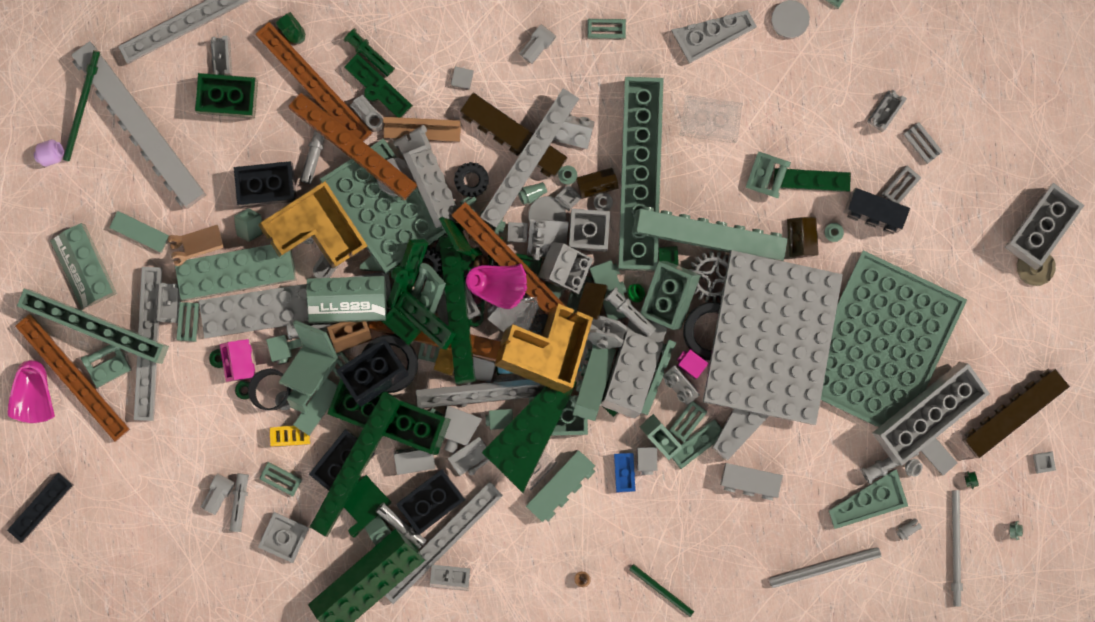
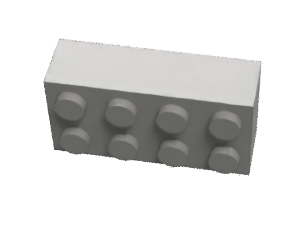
M1052 183L1046 188L1005 248L1033 269L1040 268L1085 205L1055 183Z
M627 330L622 347H618L600 406L636 419L642 412L664 343Z

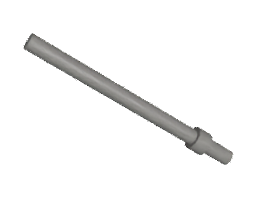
M952 490L953 583H951V591H953V606L960 607L961 591H963V583H961L960 490Z

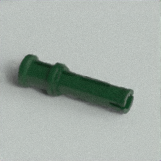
M353 28L343 41L351 44L356 49V53H362L388 77L395 70V67L369 45V40L362 38L356 32L357 29Z

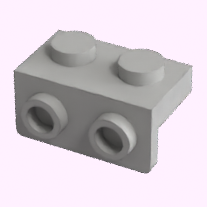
M570 114L553 141L588 149L595 122L587 117L579 118Z

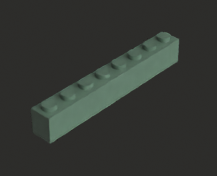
M642 207V209L636 210L632 230L634 234L729 253L733 250L784 261L788 238H783L780 233L771 232L768 235L763 234L764 230L760 229L748 231L745 230V226L734 225V227H729L725 222L716 221V224L709 223V219L706 218L694 220L690 219V215L679 214V216H674L672 212L661 210V213L654 212V208Z
M23 289L17 304L20 308L154 363L162 364L169 349V346L31 289Z

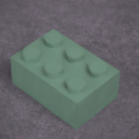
M659 261L640 314L672 330L681 329L701 275L671 262Z
M571 396L566 404L552 436L588 435V419L573 415L575 407L571 405L574 396ZM529 397V403H530L535 397Z

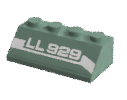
M85 224L75 225L50 240L82 310L117 294Z
M384 276L308 278V322L385 321L386 283Z

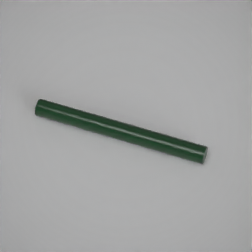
M633 564L629 570L686 615L692 616L694 610L636 565Z

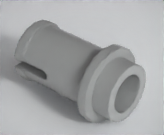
M916 518L903 527H898L896 533L902 541L908 540L910 535L922 529L920 523L917 524L918 520Z

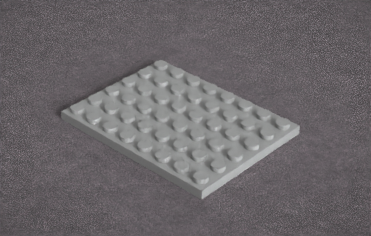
M733 250L730 251L703 402L816 425L843 274Z

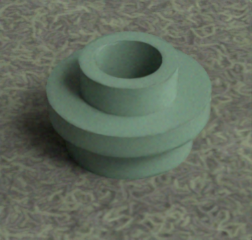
M563 166L559 170L558 178L563 184L570 185L576 181L577 171L572 166ZM570 172L571 177L565 178L564 173Z
M838 223L829 224L824 231L825 237L831 242L841 240L844 235L843 227ZM832 229H836L838 231V234L836 236H833L831 234Z

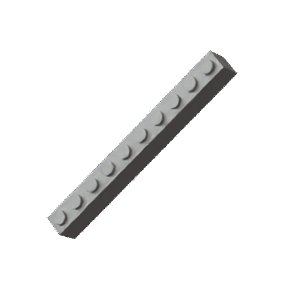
M90 41L72 54L75 59L72 61L78 70L82 69L84 72L87 64L90 63L93 50H97ZM100 54L97 64L98 71L92 81V84L97 88L95 93L101 101L106 100L109 104L107 106L109 112L113 116L115 114L120 119L118 124L124 131L128 130L130 132V140L135 146L139 144L143 150L140 153L146 161L151 160L154 164L152 169L158 176H163L166 180L163 183L170 192L173 190L176 193L175 199L181 207L185 205V207L190 208L206 196V193Z

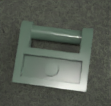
M758 151L746 188L779 199V190L787 167H790L791 162ZM775 164H779L780 167L777 172L773 187L771 190L767 189V187L770 182Z
M422 263L419 267L420 273L416 284L410 294L435 314L446 283L429 264ZM426 276H427L428 278H427V280H426L424 289H423V291L421 292L422 287H423V284H424V281H425Z
M111 344L89 356L81 357L96 388L132 370L122 350ZM113 351L116 353L117 356L95 368L93 367L92 362Z

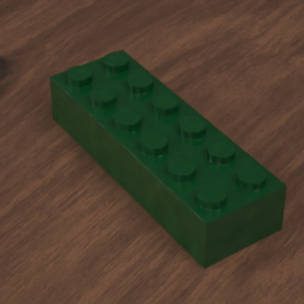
M340 378L327 414L364 428L383 393L360 407ZM402 401L383 436L438 456L451 419Z
M395 529L313 599L308 606L320 622H355L404 578L418 568L425 559L417 547Z

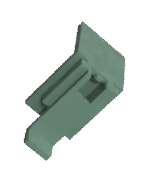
M295 320L293 325L303 346L279 383L293 389L287 398L290 407L307 414L306 403L316 390L319 391L337 364L336 359L338 357L326 332Z

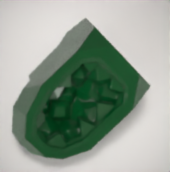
M291 12L285 14L275 23L289 42L302 44L305 41V31Z

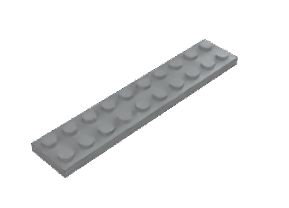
M379 272V273H373V274H367V275L354 276V277L384 276V278H385V283H386V305H387V302H388V299H389V296H390V293H391V284H390L389 272L386 273V274H385L384 272ZM307 284L199 300L205 339L284 327L286 324L293 325L295 320L301 323L302 321L308 322Z

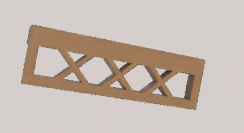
M383 118L384 139H399L424 125L427 128L425 134L428 141L460 142L461 121Z

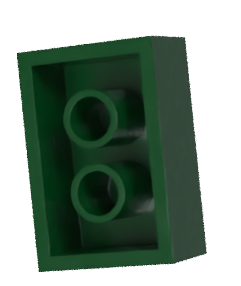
M198 73L195 112L203 115L255 119L258 80L256 77Z

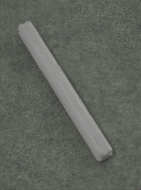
M876 547L771 577L769 579L772 588H776L881 557V551Z

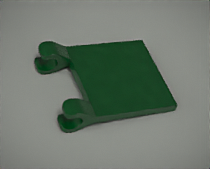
M444 217L439 218L456 251L470 256L472 261L476 260V256L483 255L480 248H471L462 232L465 229L459 223Z
M367 475L356 484L344 506V509L357 521L348 530L353 538L379 515L375 511L378 506L381 507V503H385L387 507L392 503Z

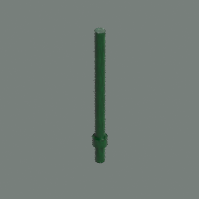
M93 50L90 63L87 64L85 70L87 74L63 156L65 161H70L92 81L98 71L97 64L101 52Z

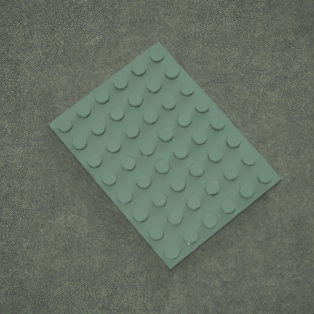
M863 250L837 304L821 401L879 428L926 389L967 299Z

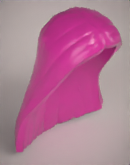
M522 264L513 266H477L468 272L465 280L466 286L471 293L504 309L516 307L521 302L520 300L523 299L527 289L526 272Z
M28 360L19 365L10 393L8 417L24 423L46 422L55 417L48 389L46 370L40 362Z

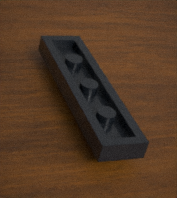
M58 472L7 531L19 542L23 543L74 484Z

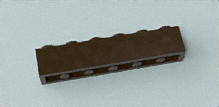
M474 92L460 110V113L463 115L462 119L470 124L473 121L478 125V130L486 135L487 133L493 135L494 141L500 145L506 144L509 146V151L516 156L522 153L533 136L532 132ZM550 145L537 166L541 168L540 172L548 178L550 176L555 178L568 157Z
M1048 368L1039 375L1041 377L1039 380L1029 382L1024 387L1025 391L1021 394L1019 392L1015 393L1009 398L1011 402L1006 406L1004 404L1000 405L994 410L996 414L991 418L989 416L985 417L979 422L980 426L977 429L971 428L964 434L965 438L962 441L976 458H981L1070 387L1056 369L1049 370Z

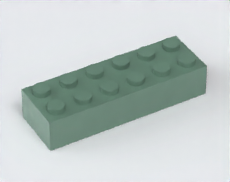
M272 245L189 259L182 265L175 266L182 301L297 281L292 249L279 257Z

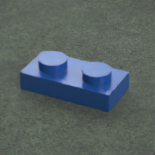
M614 454L616 492L636 491L634 454Z

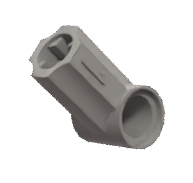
M541 24L519 54L526 61L533 64L542 51L552 44L556 35Z
M364 95L357 97L350 106L370 130L379 132L384 128L381 114L376 111ZM373 118H379L380 122L378 125L372 126L370 124Z
M217 474L210 485V491L201 508L216 515L225 497L227 498L235 482Z

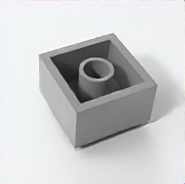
M571 209L569 247L575 250L607 252L610 211Z

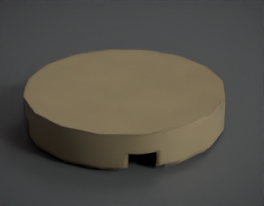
M1051 255L1036 270L1020 258L1017 262V272L1020 279L1031 286H1041L1048 283L1056 271V263Z

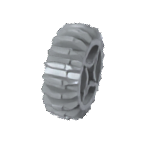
M710 251L709 258H707L706 253H703V260L696 257L695 259L698 264L693 262L690 264L695 269L688 270L701 275L700 277L707 281V291L702 289L698 283L694 295L699 291L701 293L698 297L699 300L704 295L706 296L705 302L708 303L710 297H712V301L716 303V297H719L721 301L723 290L712 293L714 285L725 282V276L719 273V263L727 270L728 263L725 260L728 256L725 255L721 259V252H718L716 257H714L713 251ZM714 262L711 271H699L703 264ZM715 269L716 276L719 279H715L711 285L710 279L705 275H711Z

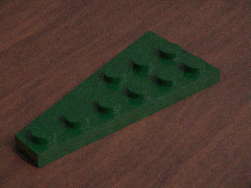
M576 381L573 388L566 393L546 386L481 452L522 493H524L565 406L577 385Z

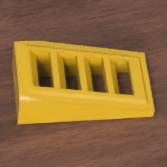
M295 426L270 427V446L310 444V436L305 433L304 441H300V430ZM284 430H288V442H285ZM292 430H296V441L292 439ZM276 431H280V442H277Z

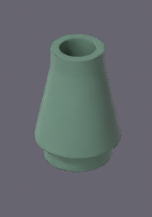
M543 182L525 186L521 189L518 196L523 205H529L547 193V188Z

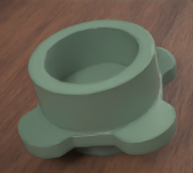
M1019 521L1010 523V537L1020 540V536H1023V525H1019Z

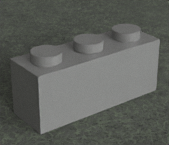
M725 463L720 485L725 486V491L735 492L736 489L743 490L744 495L754 497V494L758 493L762 494L763 499L773 501V497H779L783 475Z

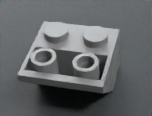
M552 242L538 278L579 294L593 258L563 243Z

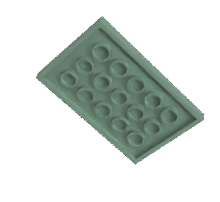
M384 138L370 147L386 160L397 158ZM353 159L320 179L321 183L326 181L368 245L367 249L385 274L401 264L409 239H425L429 246L441 236L447 234L443 226L435 227L418 187L405 201L399 196H391L383 192L377 184V179Z

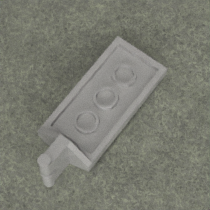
M422 125L409 134L395 140L394 145L400 149L404 160H406L435 227L438 228L442 227L439 220L440 217L457 222L451 215L458 207L452 197L451 190L447 186L444 174L438 166L436 156L431 150V145L425 134L427 128Z

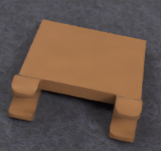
M218 224L186 235H170L168 237L169 243L175 241V243L170 244L171 249H177L183 244L185 251H175L171 254L172 259L179 258L174 260L175 266L182 265L187 259L224 248Z

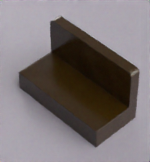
M613 168L583 175L576 179L582 199L619 189L618 180Z
M798 217L787 219L789 257L818 256L816 218Z
M586 282L577 311L593 317V320H598L608 289L607 285Z

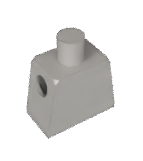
M447 405L444 417L451 419L444 437L448 439L444 450L455 454L459 443L467 446L482 418Z

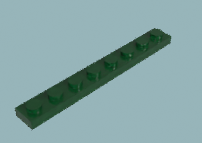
M444 235L439 238L443 278L446 283L445 296L449 328L456 333L451 342L455 383L462 384L476 381L461 252L456 251L448 235Z
M385 391L383 392L313 519L310 528L328 537L402 402L401 400Z

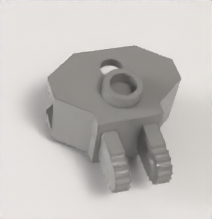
M599 316L598 320H592L587 339L601 349L622 347L627 327L620 321Z

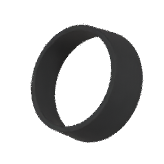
M268 368L257 372L252 377L248 387V395L251 402L257 408L274 411L282 408L288 402L287 398L291 393V388L287 387L283 401L272 408L262 406L256 396L259 382L269 375H279L281 377L284 375L276 369Z

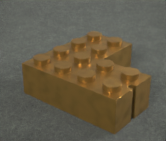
M326 181L258 224L266 238H272L270 244L279 257L312 236L332 268H335L368 246Z
M558 303L550 309L542 336L512 324L504 331L500 344L502 347L498 350L494 365L566 393L573 388L593 317L578 311L573 314V309Z

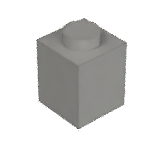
M657 447L637 448L638 471H642V475H653V471H658Z

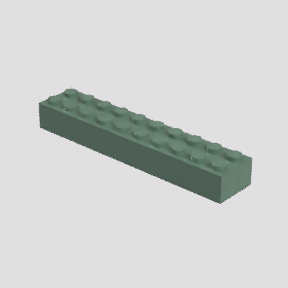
M625 77L619 270L656 271L658 265V238L634 234L632 230L636 210L642 209V207L654 208V212H659L664 78Z

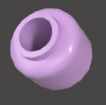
M53 139L37 144L34 152L36 162L45 167L61 162L64 155L62 145Z

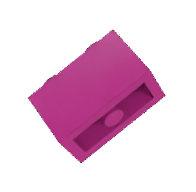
M249 339L219 344L226 382L245 380L254 376L255 366L252 363V347L249 344Z
M692 350L683 351L677 358L679 362L677 367L694 380L700 376L709 364Z

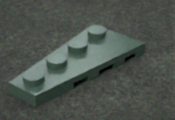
M668 340L666 344H663L660 353L661 358L657 362L655 374L641 412L642 414L648 415L657 388L669 363L672 348L674 349L676 345L674 341Z
M897 469L828 510L834 529L907 507L908 503Z

